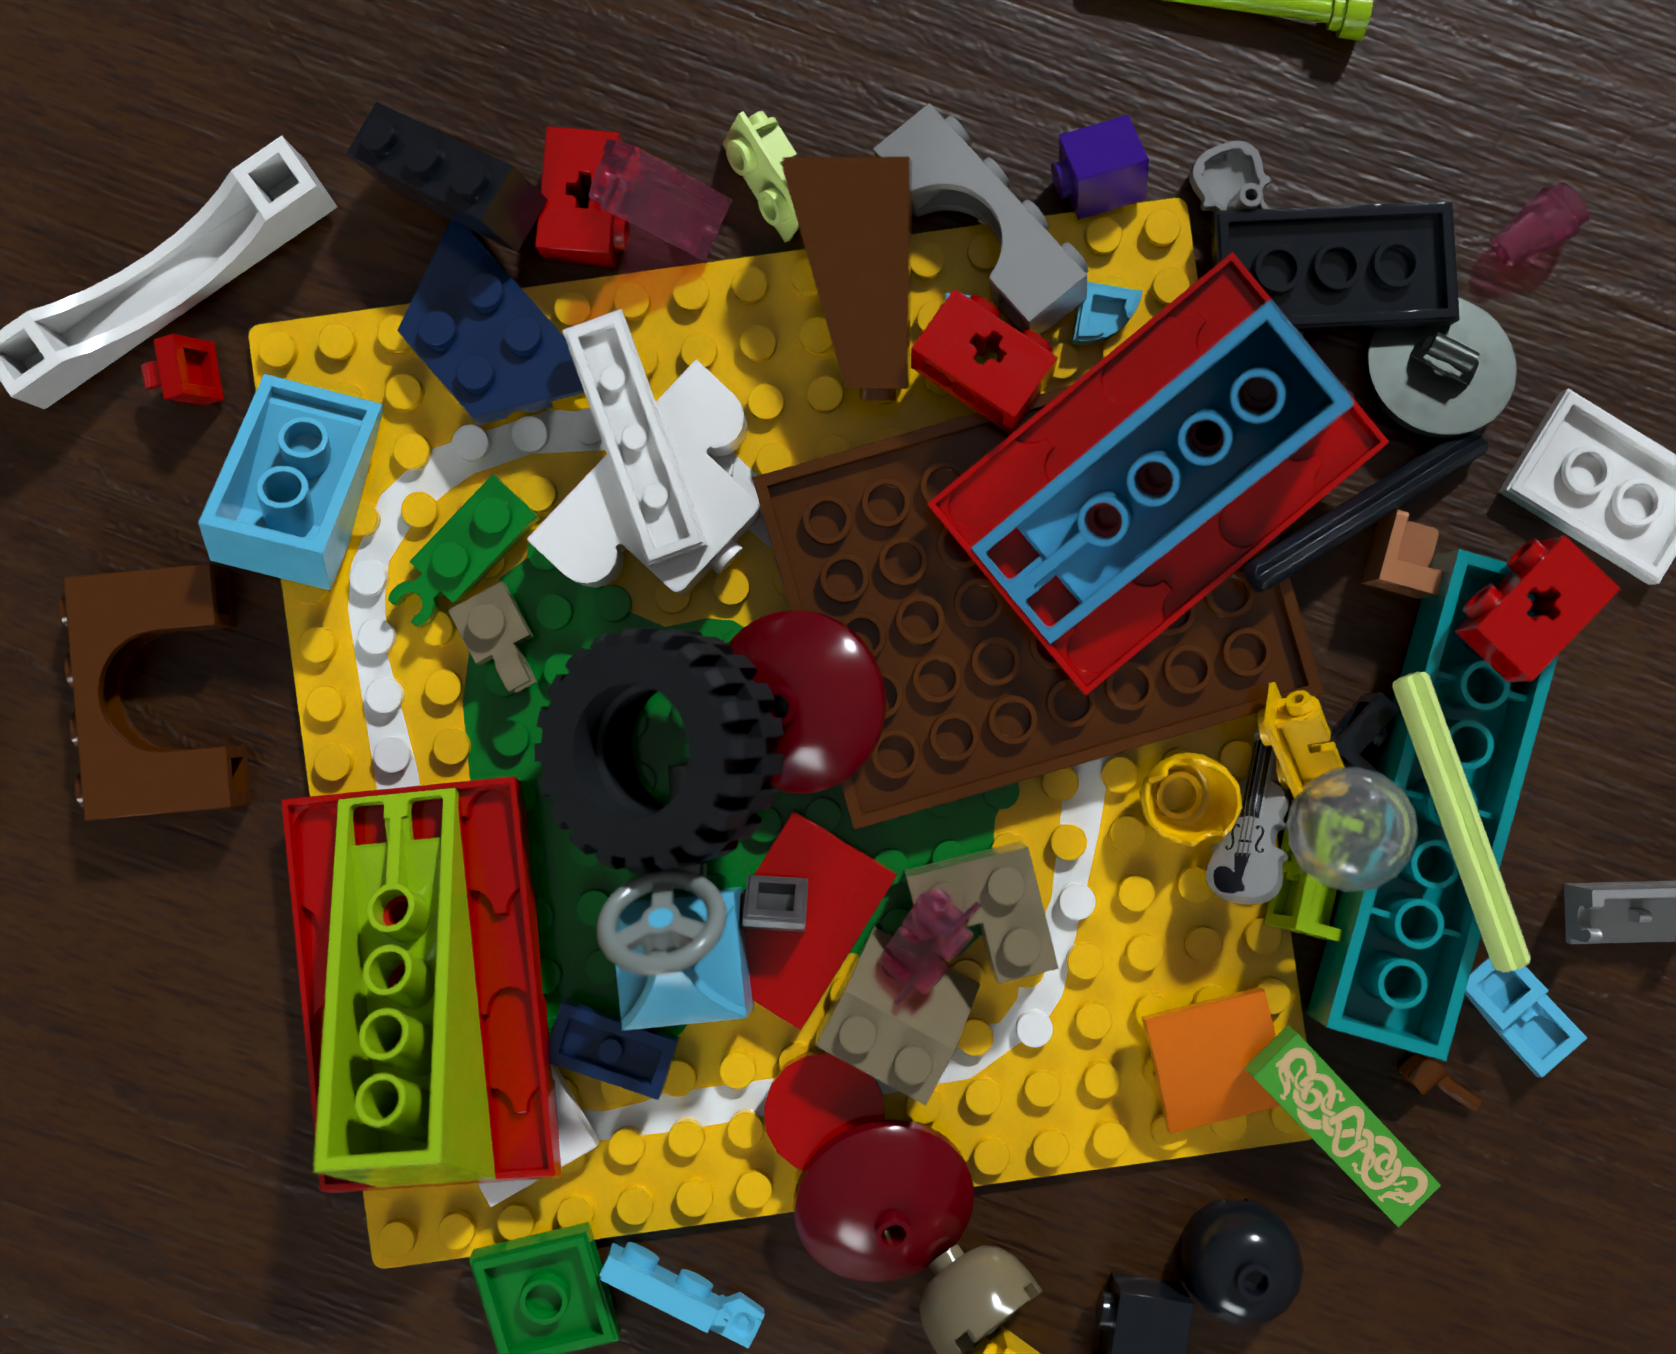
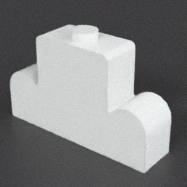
M697 359L656 401L708 546L649 567L643 555L608 455L606 454L527 538L555 567L573 581L583 586L594 588L608 585L618 577L623 569L625 558L623 552L628 549L668 588L678 595L684 596L711 569L718 575L721 574L742 552L743 548L737 541L759 519L761 510L756 499L719 466L712 457L730 455L740 448L746 438L747 422L742 405L736 396Z

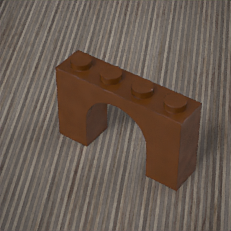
M213 564L63 577L65 593L60 597L59 611L63 624L68 628L70 653L65 658L64 669L67 682L73 688L75 713H73L70 719V735L72 742L79 751L80 773L75 781V794L79 805L84 808V820L207 810L252 804L246 745L180 751L163 748L146 739L135 728L127 714L123 698L124 680L128 667L136 654L151 641L172 633L236 627L231 568Z

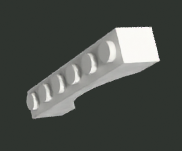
M281 135L232 169L219 189L202 209L174 235L149 254L90 288L57 302L29 310L0 330V382L12 398L42 409L48 408L338 206L306 160Z

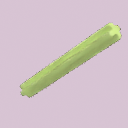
M1415 672L1402 676L1393 682L1392 687L1492 966L1501 972L1521 969L1530 963L1531 957L1430 676L1426 672Z

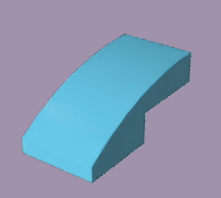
M1488 957L1470 973L1465 995L1536 1077L1542 1078L1583 1043L1587 1037L1546 995L1549 990L1526 966L1515 971L1501 972L1492 966L1491 960Z

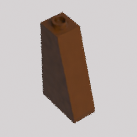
M783 157L784 176L845 388H860V400H896V389H908L910 386L912 161L910 157Z

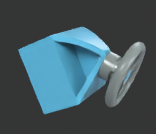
M671 869L639 875L624 883L608 898L598 918L597 937L604 954L616 965L622 1031L748 1017L754 1008V1001L752 1000L745 929L742 926V886L717 889L713 883L701 875L686 870ZM674 888L687 890L689 892L674 894ZM653 891L652 896L640 897L648 892Z

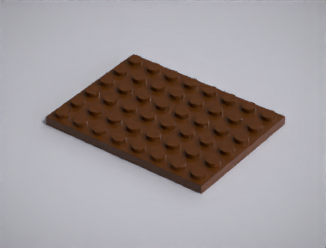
M1069 386L1040 394L1014 431ZM979 413L752 477L790 610H806L821 613L849 627L867 645L879 666L886 692V716L880 739L865 764L851 777L841 782L854 830L1258 713L1259 710L1266 709L1269 683L1276 682L1282 698H1286L1290 693L1298 690L1307 691L1311 696L1324 694L1290 576L1270 589L1256 592L1250 587L1249 581L1243 576V564L1085 696L927 505L929 501L1010 436V434ZM1206 420L1200 423L1199 434L1204 440L1215 441L1222 434L1220 425L1215 421ZM1278 536L1275 537L1271 542H1269L1265 547H1263L1259 552H1257L1253 557H1251L1247 562L1257 557L1261 553L1265 552L1269 548L1273 547L1274 545L1278 544Z

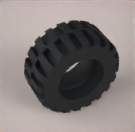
M627 628L622 633H607L595 638L590 645V649H579L567 660L565 667L569 671L568 674H557L546 693L552 697L549 706L541 707L536 727L542 728L541 743L534 744L535 762H542L544 775L543 778L538 779L542 796L544 798L551 797L555 808L550 813L561 830L571 829L574 832L570 840L585 855L597 853L595 858L600 864L615 870L627 868L631 873L649 874L662 870L666 871L707 863L710 859L724 857L737 849L740 839L750 838L760 827L762 818L757 814V811L771 809L778 793L777 788L771 786L773 775L783 774L784 754H776V737H783L784 734L781 717L772 718L768 707L775 703V698L768 684L754 682L753 678L757 674V668L745 655H732L734 651L731 644L717 637L703 636L701 632ZM657 692H660L671 702L681 717L687 734L689 750L687 771L683 783L667 806L659 803L646 791L638 778L632 758V734L635 722L643 706Z

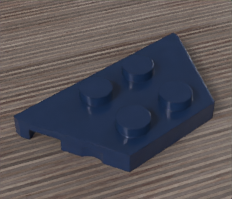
M453 220L450 221L397 330L402 338L477 425L506 419L511 413L516 411L530 413L553 407L551 401L585 393L565 337L467 227Z

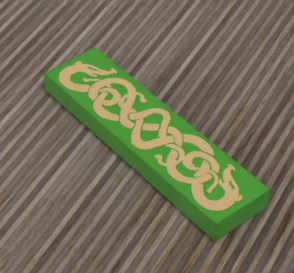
M1289 1025L1244 1067L1398 1228L1441 1186Z

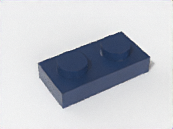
M566 998L561 1002L548 1042L550 1063L659 1100L681 1037L656 1028L622 1031L620 1016Z

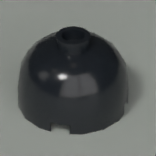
M1226 1198L1210 1202L1194 1213L1181 1233L1179 1269L1182 1281L1198 1305L1225 1324L1248 1328L1270 1323L1289 1309L1300 1292L1304 1266L1298 1241L1280 1215L1260 1201L1245 1198L1247 1201L1233 1200L1228 1202Z

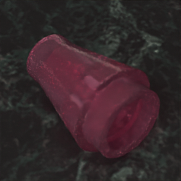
M1559 182L1552 188L1543 186L1500 233L1490 239V243L1499 259L1506 266L1512 268L1528 257L1579 235L1580 226L1589 220V212L1579 194L1567 183Z

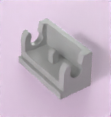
M1676 881L1564 883L1566 943L1676 942Z

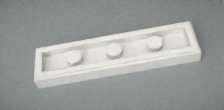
M622 309L562 330L647 565L652 567L707 547L708 544Z

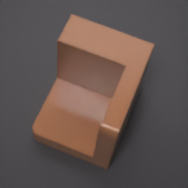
M1396 509L1377 522L1361 583L1416 599L1436 596L1440 590L1444 571L1430 568L1439 531L1433 527L1408 521L1409 512Z

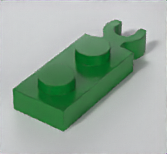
M492 474L409 561L422 574L415 581H405L398 584L391 591L388 601L393 605L400 606L408 596L412 594L419 595L422 600V609L414 616L411 622L416 627L427 626L436 618L439 611V599L443 595L452 603L459 604L541 517L499 477Z

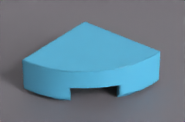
M1087 282V299L1077 306L1071 345L1096 344L1117 334L1135 313L1143 291Z

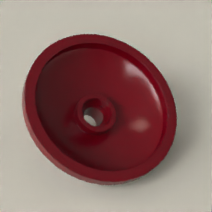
M788 610L771 613L758 618L741 629L729 642L734 651L732 655H745L757 668V674L753 678L754 682L767 683L774 698L776 699L778 695H781L787 700L789 710L785 717L777 713L774 703L768 706L772 718L781 717L784 734L783 737H776V754H784L783 774L773 775L771 786L777 788V791L785 793H812L833 787L851 777L865 764L875 750L886 716V692L879 666L867 645L842 622L830 616L806 610Z
M905 1120L873 1121L855 1126L838 1134L811 1157L804 1167L795 1188L793 1201L795 1224L800 1240L807 1252L827 1270L839 1276L857 1281L885 1282L897 1280L928 1268L936 1258L956 1245L967 1228L972 1215L974 1185L963 1155L955 1144L940 1132L923 1124Z

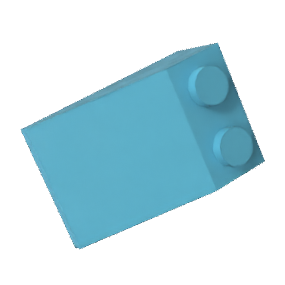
M264 374L198 522L210 561L331 591L351 539L383 414V405Z

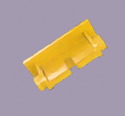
M1276 682L1269 683L1266 709H1261L1258 712L1260 738L1265 746L1272 745L1276 754V771L1281 787L1283 789H1290L1299 812H1306L1308 794L1321 792L1324 795L1332 796L1340 793L1344 788L1347 772L1335 742H1328L1330 741L1331 732L1319 700L1304 690L1292 692L1286 698H1282Z

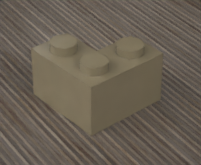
M1021 841L904 870L918 929L922 938L979 924L991 973L998 984L1059 969L1029 848Z

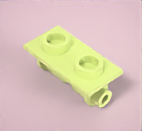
M744 111L740 112L722 145L726 150L727 159L732 169L738 175L743 176L757 198L759 209L764 219L770 225L775 226L786 243L791 240L799 225L782 165L783 157H796L797 153L781 130L775 117L768 118L764 111H759L748 118Z

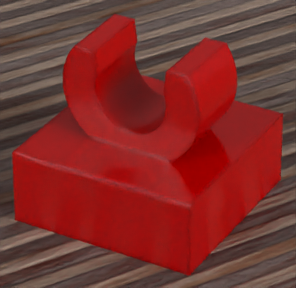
M176 334L154 339L157 361L141 365L144 388L146 390L162 387L165 400L199 405H209L224 400L214 342Z

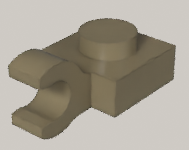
M499 582L448 610L475 663L482 665L494 659L496 669L508 692L514 690L517 694L538 682L518 646L534 636L507 584Z

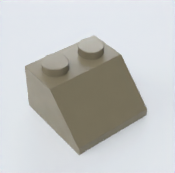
M873 926L816 1031L815 1046L926 1105L957 1048L980 983Z

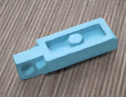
M628 1242L625 1248L612 1243L602 1263L599 1274L601 1281L706 1333L710 1329L746 1348L750 1347L765 1315L763 1307L741 1292L727 1297L723 1294L718 1296L712 1293L713 1284L709 1280L687 1269H681L679 1275L657 1265L659 1257L641 1245Z

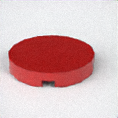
M825 1050L807 1051L788 1061L771 1082L764 1105L766 1132L776 1152L792 1166L800 1170L804 1169L811 1157L824 1144L838 1134L861 1124L885 1120L883 1092L876 1079Z

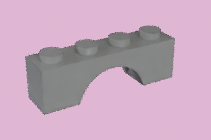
M929 103L874 147L875 157H910L912 161V213L916 217L936 211H959L978 218L993 231L1000 242L1001 253L989 277L992 302L1019 332L1022 329H1029L1041 336L1087 299L1086 273L1088 272V266L1081 254L1070 243L1065 242L1061 246L1047 231L1049 225L1046 218L1033 202L1026 199L1021 203L1008 189L1010 183L1001 167L990 157L982 160L970 147V137L959 121L953 116H948L944 119Z

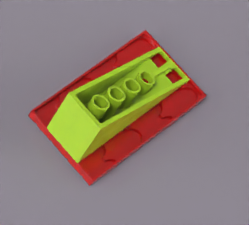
M515 776L281 799L316 1144L314 1172L319 1174L320 1191L342 1193L562 1178L555 1080L552 1079L547 1006L542 989L535 884L532 882L527 808L523 798L522 783Z

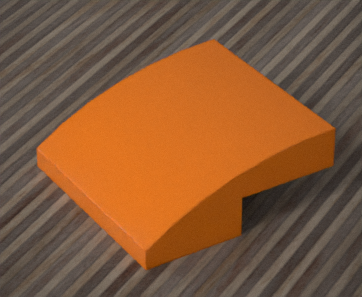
M1258 987L1141 1017L1155 1072L1152 1073L1167 1131L1170 1134L1280 1106L1244 1069L1276 1037L1264 989Z

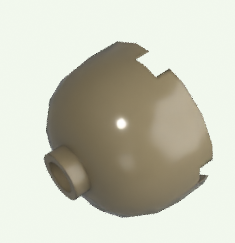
M956 1244L929 1265L935 1276L922 1290L919 1305L922 1327L937 1354H964L1009 1320L1014 1311L1022 1305H1028L1043 1291L1025 1266L1009 1252L999 1247L982 1245L964 1253L960 1246Z

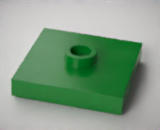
M589 1222L473 1249L469 1262L498 1354H566L619 1341L621 1328L608 1284L600 1280L601 1276L599 1274L602 1263Z

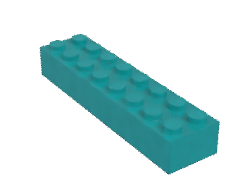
M1457 549L1433 556L1430 568L1444 571L1438 595L1421 599L1400 677L1415 672H1426L1430 676L1498 868H1500L1558 655L1533 681L1507 682L1454 631L1468 616L1463 611L1466 603L1485 586L1492 584L1496 587L1511 571L1506 566L1507 562ZM1532 594L1527 595L1531 602L1536 599ZM1531 609L1526 613L1529 617L1535 616ZM1394 696L1393 703L1399 707L1397 698ZM1399 710L1388 722L1393 726V729L1381 744L1375 769L1385 777V780L1378 788L1369 787L1360 821L1366 823L1364 835L1356 834L1332 919L1331 927L1343 930L1341 942L1326 941L1306 1014L1327 1028L1446 1061L1481 932L1402 712Z

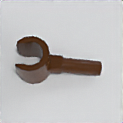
M1414 1053L1398 1068V1072L1421 1096H1424L1436 1085L1444 1093L1473 1112L1477 1111L1481 1106L1482 1101L1480 1098L1453 1081L1443 1066L1432 1060L1429 1056Z

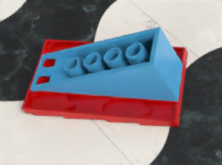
M1232 252L929 501L927 505L1086 696L1387 445L1389 440ZM1206 420L1218 423L1222 431L1220 438L1215 441L1204 440L1199 434L1200 423Z

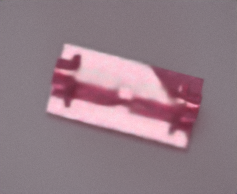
M942 890L926 891L918 897L902 922L904 925L896 931L881 953L884 973L890 978L896 979L904 987L894 1000V1003L899 1006L916 989L925 996L949 970V967L942 960L945 959L947 962H950L974 935L966 926L981 907L977 901L965 913H962L952 904L950 896Z

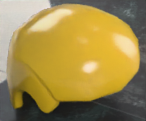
M1179 753L1160 761L1149 770V775L1143 779L1139 793L1143 817L1162 838L1180 844L1184 843L1192 847L1213 836H1226L1233 829L1242 810L1240 785L1225 766L1204 754Z

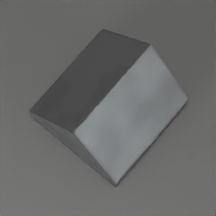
M748 875L742 926L745 929L805 932L808 878Z

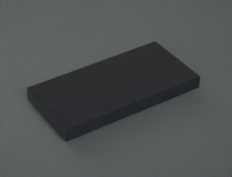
M1452 201L1215 211L1209 217L1212 268L1233 252L1299 332L1452 325L1460 321Z

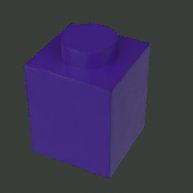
M1128 114L1059 135V162L1052 163L1051 165L1055 190L1060 199L1069 198L1078 220L1146 200L1149 158Z

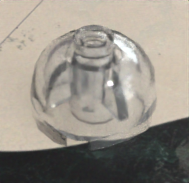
M1358 766L1331 769L1307 782L1293 799L1286 822L1290 848L1301 870L1320 885L1343 892L1374 890L1395 879L1412 859L1418 837L1416 813L1403 789L1382 773Z

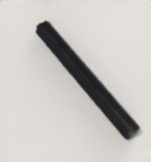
M1481 429L1467 435L1443 440L1245 563L1242 572L1243 576L1249 581L1250 587L1256 592H1263L1274 587L1485 454L1488 449V441L1482 437Z

